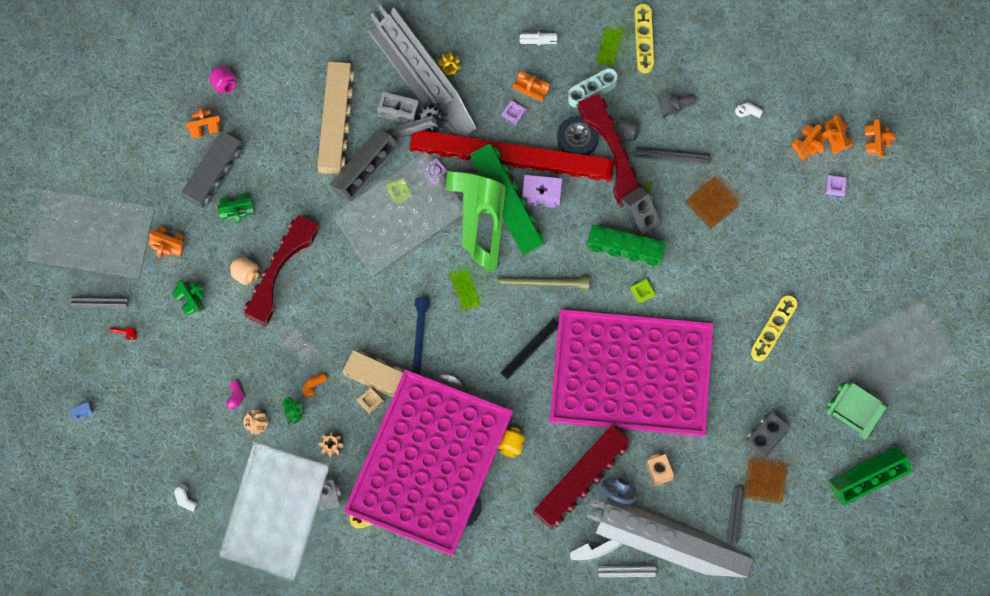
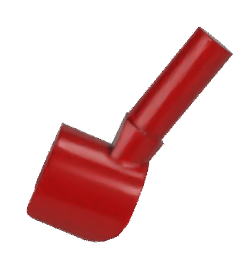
M127 327L126 329L110 328V332L126 334V340H131V338L133 340L137 339V332L132 327Z

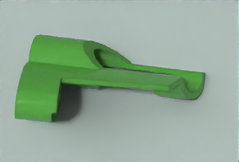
M447 171L445 190L464 192L462 246L470 252L472 258L479 265L492 272L497 269L506 186L492 179L481 177V174ZM479 213L492 214L494 218L490 253L482 249L476 242Z

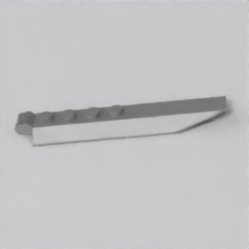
M381 4L378 8L384 18L381 19L373 11L370 16L376 23V27L369 30L368 33L420 103L427 106V102L431 101L433 104L439 102V108L445 106L442 112L448 113V116L444 117L448 123L443 124V126L457 136L468 137L477 127L459 93L397 10L393 7L390 13L386 6Z
M609 497L606 498V504L597 500H591L590 502L592 507L603 511L602 515L594 511H587L586 515L588 518L599 522L595 534L704 575L748 578L753 559L717 538L633 506L618 503Z

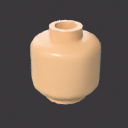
M247 257L235 259L230 266L231 276L243 285L253 283L259 277L258 265Z

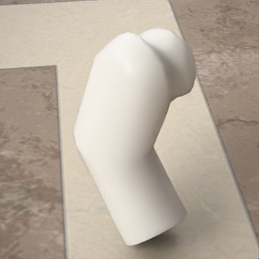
M747 102L737 106L735 113L739 117L752 114L760 118L764 110Z
M180 484L174 491L177 503L194 512L198 503L188 499V488Z

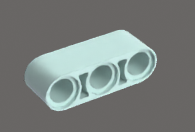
M605 69L573 86L568 93V103L570 106L577 108L576 105L579 101L597 94L602 96L613 90L617 84V73L613 69ZM611 78L613 81L606 82L604 79ZM594 86L597 90L591 91L588 88ZM579 95L581 98L576 100L572 96Z

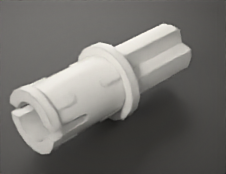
M537 31V33H521L519 40L521 44H537V46H540V44H556L557 33H540V31Z

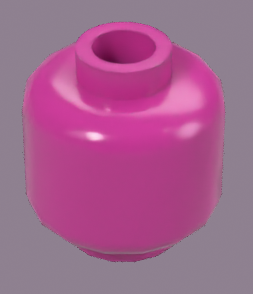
M219 66L212 70L209 81L219 93H229L234 90L237 77L229 67Z

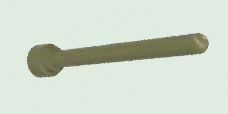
M590 276L578 277V279L502 277L498 279V284L578 287L582 291H589Z

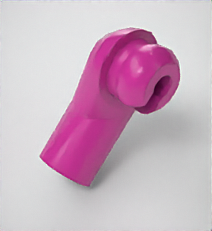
M239 381L230 383L233 394L226 401V406L229 409L239 407L244 399Z

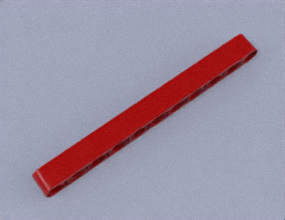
M423 130L411 135L409 146L411 152L420 151L421 154L428 155L440 154L439 156L451 158L453 156L461 160L470 161L471 153L490 144L492 148H497L501 156L498 158L501 165L514 166L513 168L520 169L532 168L533 171L544 172V170L551 171V173L559 175L564 173L579 178L584 176L588 177V179L599 181L604 179L607 180L606 182L612 180L614 161L607 158Z

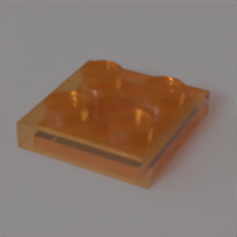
M715 177L685 202L710 229L714 228L739 207V203Z
M749 459L743 498L782 505L788 466Z

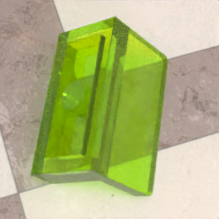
M620 26L619 31L605 28L596 64L614 68L624 27Z
M465 270L454 274L453 271L449 272V279L462 312L480 306L468 271Z

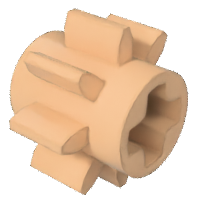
M252 410V412H248L245 416L244 426L247 430H251V434H260V431H265L264 429L267 428L268 418L265 413H261V410Z
M332 432L330 436L325 437L323 435V443H318L319 447H324L321 451L322 455L328 453L330 458L335 453L340 455L338 449L343 448V444L338 443L341 439L340 436L335 438ZM330 442H333L334 445L331 449H329L328 445L330 444Z

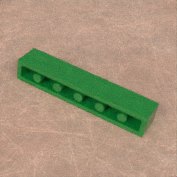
M488 144L471 153L470 158L478 173L481 174V177L492 179L506 186L502 218L521 254L525 256L543 247L542 241L545 239L541 231H536L533 226L536 222L532 214H527L524 208L527 205L523 197L519 198L516 194L518 188L515 182L508 179L509 171L506 165L500 164L498 158L501 156L497 148H492Z

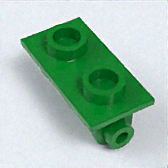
M290 397L284 398L282 405L285 408L288 425L291 422L295 424L303 418L302 404H296Z

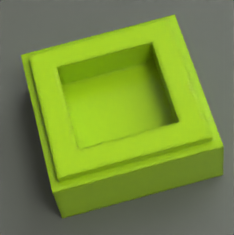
M647 278L630 287L638 304L656 296Z

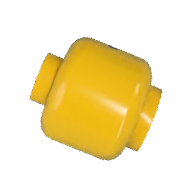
M514 427L506 430L498 448L502 455L515 458L516 455L522 453L526 439L521 434V430Z

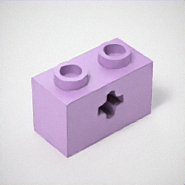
M524 175L522 194L524 201L529 206H535L538 203L553 208L556 205H560L562 178Z

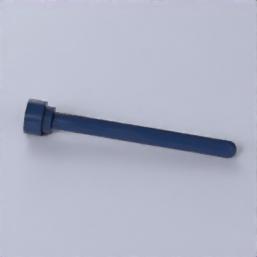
M415 298L414 304L418 314L412 372L420 375L425 312L430 308V299Z

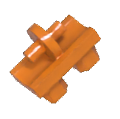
M520 71L512 88L543 102L551 84L538 79L535 75L531 76Z
M201 106L197 107L198 112L192 113L193 119L200 118V120L186 123L192 138L203 136L200 126L208 125L210 134L220 132V117L215 116L204 119V116L211 115L210 109L202 111Z
M835 115L831 120L824 122L826 131L822 133V137L829 140L833 154H837L853 145L851 138L846 137L845 131L848 126L846 121L841 120L840 115Z
M880 119L874 120V124L865 126L866 137H875L874 142L866 143V152L868 154H878L879 157H885L884 142L886 147H891V141L896 140V134L890 133V128H885L884 133L883 124H880Z
M818 124L815 127L806 125L802 130V136L806 137V139L802 141L796 138L792 142V149L799 154V158L805 161L810 153L815 155L816 152L823 153L825 151L823 145L825 139L822 137L821 132L822 126Z
M161 226L155 231H150L149 246L158 251L157 257L162 258L164 254L181 256L184 235L175 233L173 237L167 236L168 230Z

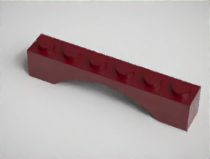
M600 94L579 101L576 106L583 123L597 131L612 151L616 168L615 185L612 192L621 209L624 207L621 199L637 188L642 187L640 184L637 185L635 170L628 164V153L622 149L620 134L616 133L613 128L615 123L612 116H608L606 111L607 103L604 98L600 97Z
M300 215L290 222L287 236L284 235L282 237L278 252L275 251L271 257V265L263 271L261 276L263 279L260 285L257 284L255 286L251 301L248 300L243 309L247 319L264 327L268 325L275 312L273 290L280 270L293 255L311 246L319 232L318 224Z

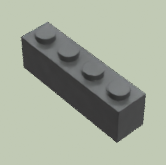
M377 130L329 184L339 197L352 202L400 146L390 134Z
M221 131L181 192L183 198L200 208H203L205 204L208 205L213 198L212 193L214 190H218L223 183L222 178L225 173L229 174L232 170L234 159H238L243 152L241 141Z

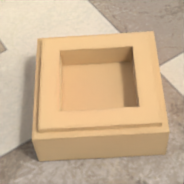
M372 387L357 399L359 404L369 414L384 403V400Z

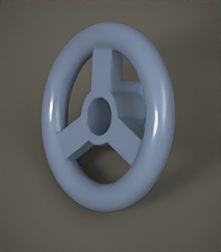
M626 477L607 478L601 483L603 493L618 503L633 504L638 499L636 490L631 486V481ZM627 491H629V492L631 493V495H632L631 498H628V497H627V495H626Z

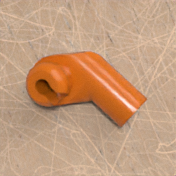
M320 373L307 380L302 388V393L305 394L306 398L314 396L315 391L313 388L326 382V375Z

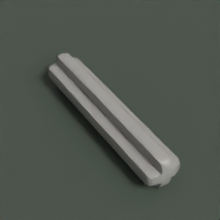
M655 565L598 567V577L600 578L655 577L657 574Z

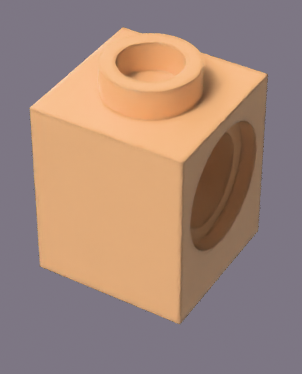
M655 454L649 457L646 465L654 486L673 480L674 474L666 454L662 456ZM662 465L665 470L659 473L655 471L654 467Z

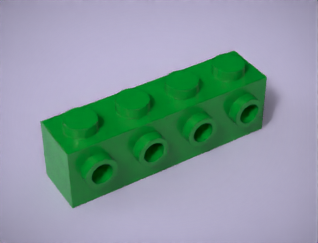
M593 224L587 242V249H590L592 252L608 253L613 257H624L633 262L641 261L650 266H661L666 246L664 241Z
M896 446L828 481L834 497L845 506L911 473L912 469L908 456Z

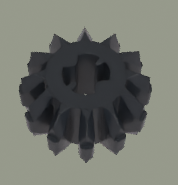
M431 101L427 102V106L422 104L420 106L422 110L417 111V114L421 117L416 120L428 117L431 114L435 115L437 120L436 126L425 129V131L430 132L432 130V132H437L438 129L443 130V124L448 123L444 119V117L448 116V113L442 112L445 106L439 108V102L433 104Z

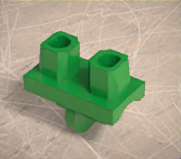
M246 193L239 194L237 196L238 200L232 202L228 197L220 198V203L217 204L221 221L236 219V224H240V218L254 214L251 198H248Z
M182 280L176 282L178 287L173 290L172 295L177 301H181L183 298H186L188 301L181 306L183 312L186 315H191L196 311H204L205 307L200 301L205 298L202 294L206 289L204 285L197 286L195 282L189 284V282H183Z

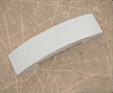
M610 540L593 550L586 544L571 552L570 558L571 560L597 558L614 551L623 544Z

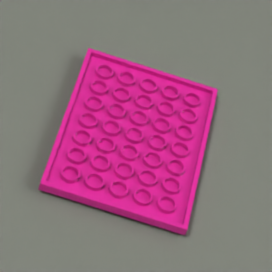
M560 309L550 423L609 428L613 425L616 429L705 437L713 323Z
M404 370L344 509V513L454 556L509 425L513 411Z

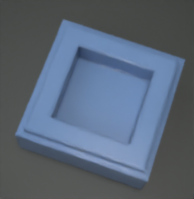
M88 402L69 409L74 420L93 413Z

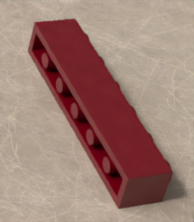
M611 425L534 509L533 514L550 529L554 526L558 528L564 521L563 516L567 512L571 513L578 504L576 502L580 497L584 499L591 491L589 487L593 483L597 485L603 478L602 473L606 469L610 470L616 464L615 459L617 456H623L628 451L629 439Z

